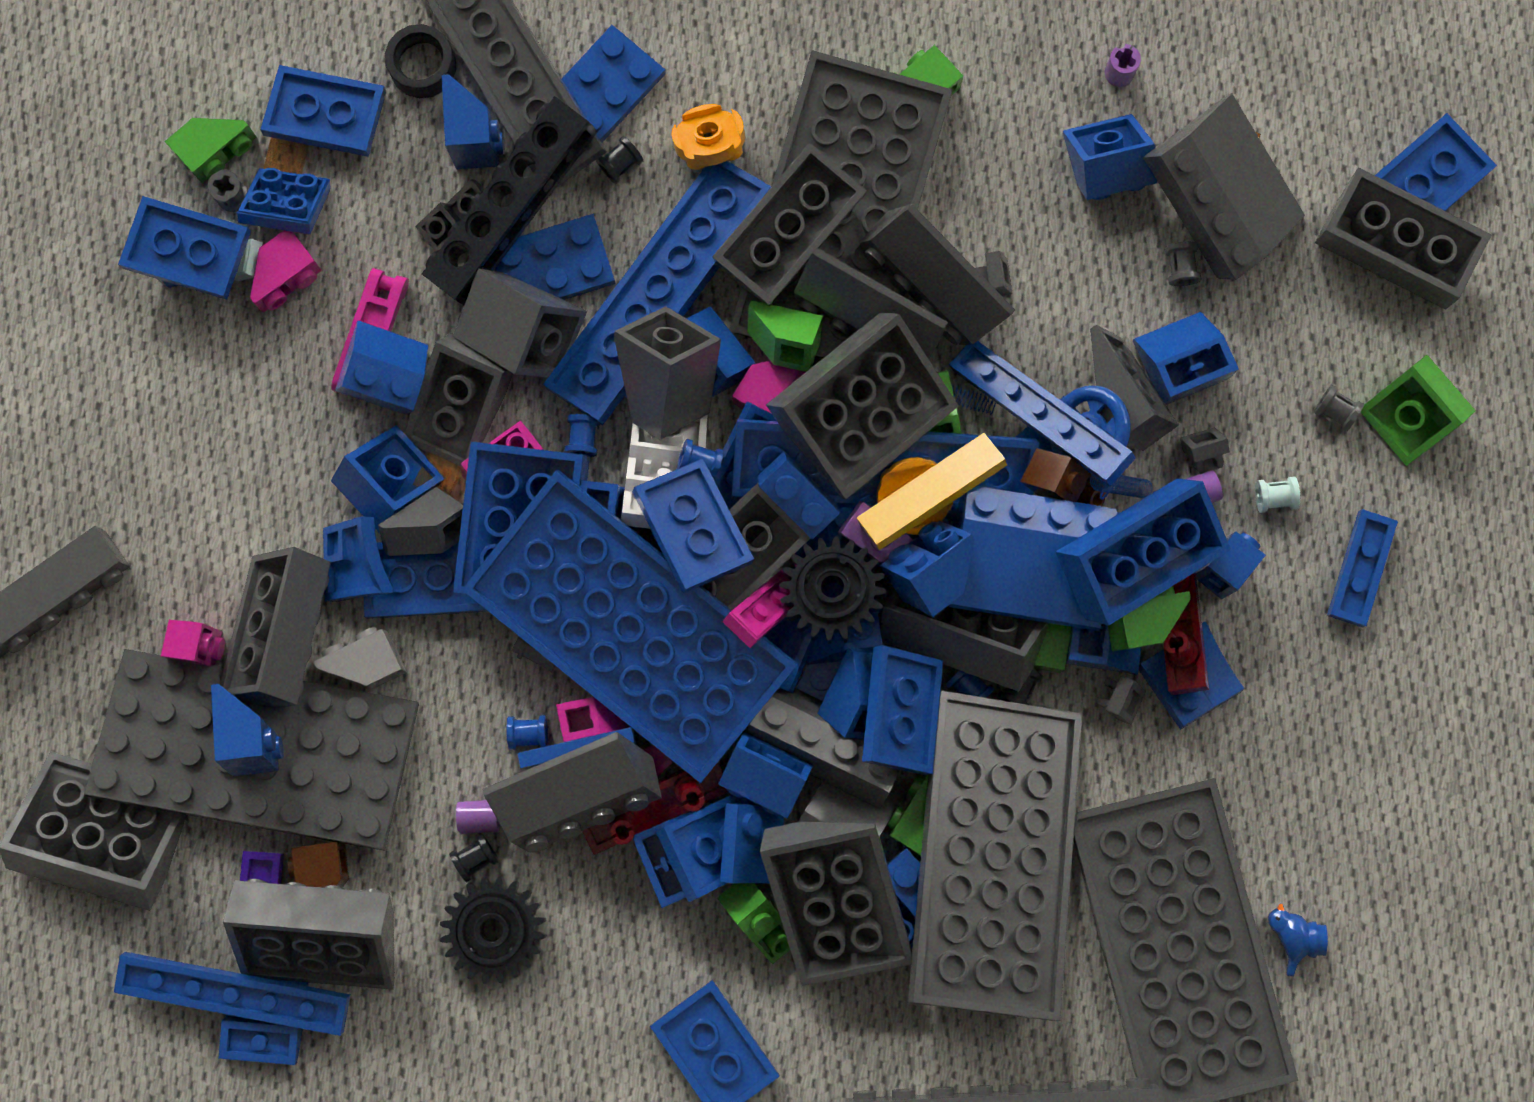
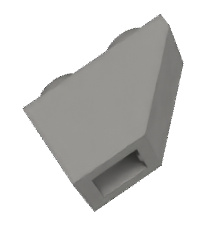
M376 627L358 633L355 636L357 641L343 647L342 643L328 647L321 652L322 658L313 661L319 670L373 689L407 673L389 632L384 629L377 631Z

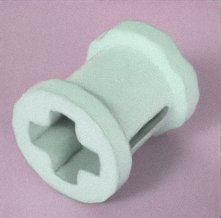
M1288 477L1287 481L1266 483L1264 480H1258L1255 483L1256 504L1259 513L1268 511V508L1290 507L1291 510L1299 509L1300 489L1296 477Z

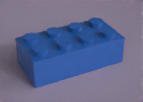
M1177 478L1056 551V555L1085 620L1111 625L1227 553L1231 548L1203 481Z

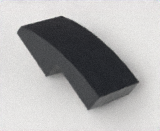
M471 179L447 203L440 202L415 226L434 251L440 250L448 239V232L456 222L461 221L470 210V203L475 195L485 190L477 180Z

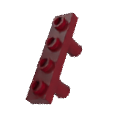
M1196 572L1173 585L1175 594L1189 591L1191 599L1163 643L1168 691L1171 695L1209 690Z
M719 762L701 783L683 769L658 780L662 798L650 802L645 809L626 812L615 817V820L611 823L595 825L583 830L582 832L593 855L617 844H628L632 841L634 835L687 811H697L702 808L704 803L727 793L728 791L725 787L718 785L723 775Z

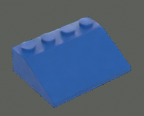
M471 442L453 592L466 594L462 591L463 587L556 470L561 471L579 487L581 480L587 481L590 456Z
M982 486L974 487L962 495L957 504L956 528L971 533L975 542L964 594L952 602L949 607L1099 631L1101 623L1085 620L1056 555V551L1116 516L1117 509Z

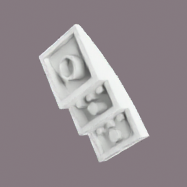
M708 415L694 421L699 422V424L692 422L661 440L650 435L634 423L632 424L621 521L627 526L650 529L632 493L634 487L676 470L680 452L686 439L693 440L694 445L706 448Z

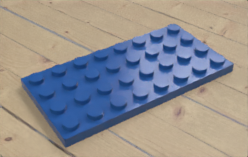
M559 470L553 473L462 589V591L699 783L704 780L798 664L766 637H763L754 646L749 648L722 622L732 611L703 586L683 593L661 552Z

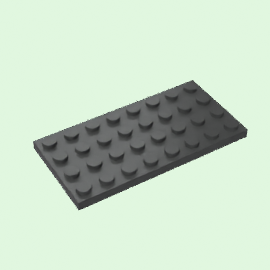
M812 50L772 186L806 146L811 143L865 188L867 193L819 249L894 291L895 287L890 282L892 276L883 267L878 268L868 261L864 255L866 250L859 242L887 211L913 204L918 209L953 89ZM807 263L771 305L803 311L797 306L799 300L795 299L794 291ZM741 288L729 330L732 333L752 338L747 332L749 303L751 300L764 302L744 288ZM818 312L817 315L823 316L821 342L815 357L823 359L855 332L850 331L846 335L829 325L831 319Z
M124 649L84 795L90 798L332 842L338 841L343 844L385 851L419 707L417 701L303 681L304 688L297 705L275 708L243 703L260 716L270 728H273L276 736H281L284 757L283 759H278L279 771L231 776L215 762L211 685L220 684L224 667L212 664L210 667L167 659L157 654Z
M940 692L933 774H928L908 1003L1060 1021L1082 724L1081 713L954 692Z
M1216 778L1075 812L1073 841L1136 1078H1149L1150 1084H1157L1160 1088L1161 1102H1216L1299 1081Z

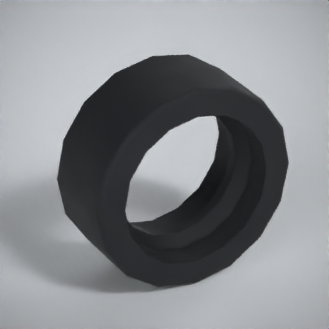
M417 24L409 25L397 31L389 40L385 51V65L394 84L403 93L419 99L429 98L442 92V75L449 74L454 78L456 57L448 39L435 27ZM422 43L434 45L439 50L442 59L441 67L434 75L426 79L414 80L403 74L400 68V58L408 48Z

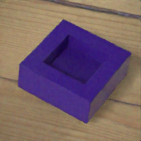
M243 851L240 881L260 879L267 883L281 884L284 853Z

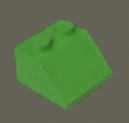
M1426 355L1364 404L1361 414L1407 466L1463 424L1476 410L1433 360Z

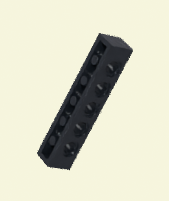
M555 96L550 103L544 104L538 111L536 121L529 131L523 133L516 140L514 151L508 159L495 168L492 180L485 190L476 194L472 199L470 210L464 218L451 227L448 232V239L440 250L430 255L422 275L464 306L478 269L495 270L598 131L593 125ZM553 135H558L556 144L550 148H545L547 139ZM536 164L534 173L527 178H523L524 170L529 165ZM513 193L511 204L502 208L501 202L503 198ZM486 223H491L490 232L486 236L480 237L481 227ZM469 252L466 264L458 267L459 257L463 253Z

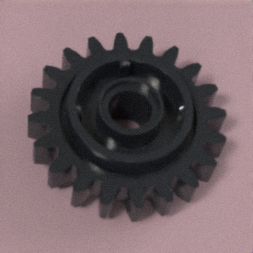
M834 537L831 547H826L824 540L818 538V550L813 551L807 544L803 545L805 558L792 554L791 560L796 568H783V575L791 581L779 584L780 591L789 593V595L780 599L782 607H793L786 614L788 621L800 618L797 625L798 632L801 633L808 627H811V639L813 641L819 637L821 632L825 633L828 644L832 643L835 633L840 634L844 643L848 642V630H853L856 635L861 637L863 634L860 623L864 622L873 627L875 620L870 612L882 613L883 605L875 600L886 597V590L876 587L885 581V575L883 573L873 574L879 567V561L874 559L865 562L868 556V549L865 547L858 553H854L853 540H850L845 548H840L838 537ZM830 583H837L844 589L841 595L835 598L825 596L822 590Z
M488 877L481 878L480 890L472 882L466 884L469 894L467 897L460 892L453 894L459 904L458 907L445 906L444 909L448 914L452 915V920L440 922V926L450 929V934L441 937L440 942L452 943L453 947L445 953V957L458 955L459 960L455 964L454 969L457 971L468 965V979H473L481 971L483 984L489 983L492 973L496 974L499 983H504L506 980V970L513 977L517 978L520 976L519 963L527 968L533 966L528 953H542L541 948L535 945L534 941L547 937V934L536 930V926L546 922V918L534 916V912L541 907V903L528 905L527 900L532 894L531 890H526L520 895L517 894L519 888L518 881H513L508 889H506L504 877H498L494 887L491 886ZM490 919L498 920L503 928L502 936L497 941L488 939L484 933V926Z

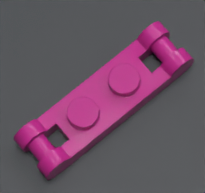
M375 268L371 269L332 380V391L336 389L356 322L361 321L391 332L402 299H404L409 286L408 278L398 275L393 278L386 276L385 271ZM381 289L389 291L387 300L377 297Z

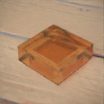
M271 138L263 169L276 168L282 172L302 174L309 145Z
M429 452L426 458L444 478L436 487L451 496L462 475L461 467ZM422 466L413 485L419 487L433 477Z

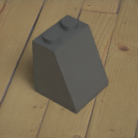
M478 269L472 281L471 290L463 311L458 318V324L453 337L513 374L549 377L575 342L587 311L503 272Z
M666 306L614 332V340L631 418L635 425L661 440L710 413L721 344L720 338Z

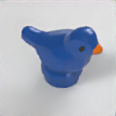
M1279 904L1276 909L1269 913L1268 923L1271 929L1278 935L1288 955L1287 976H1294L1297 965L1305 956L1308 955L1311 958H1316L1317 955L1326 956L1328 946L1326 925L1317 924L1315 921L1307 923L1302 916L1287 912L1283 904Z

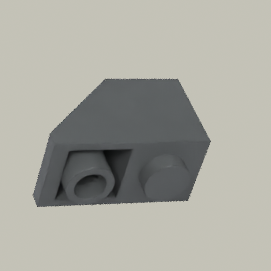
M435 487L378 525L384 553L389 556L439 554L445 552L459 542L463 504Z

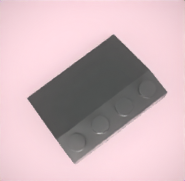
M1233 93L1222 98L1143 157L1218 279L1237 280L1265 259L1305 216Z
M879 313L766 404L785 434L842 499L845 500L959 406L900 314Z
M50 752L0 843V854L5 868L150 911L167 877L187 815L87 797L84 795L92 764Z
M801 821L764 829L760 853L802 986L911 965L912 948L876 824Z
M250 879L248 881L234 880L223 924L241 974L274 980L394 989V911L390 893H384L373 888L358 891L345 890L336 885L321 888L305 886L298 882H289L285 885L267 883L260 879Z

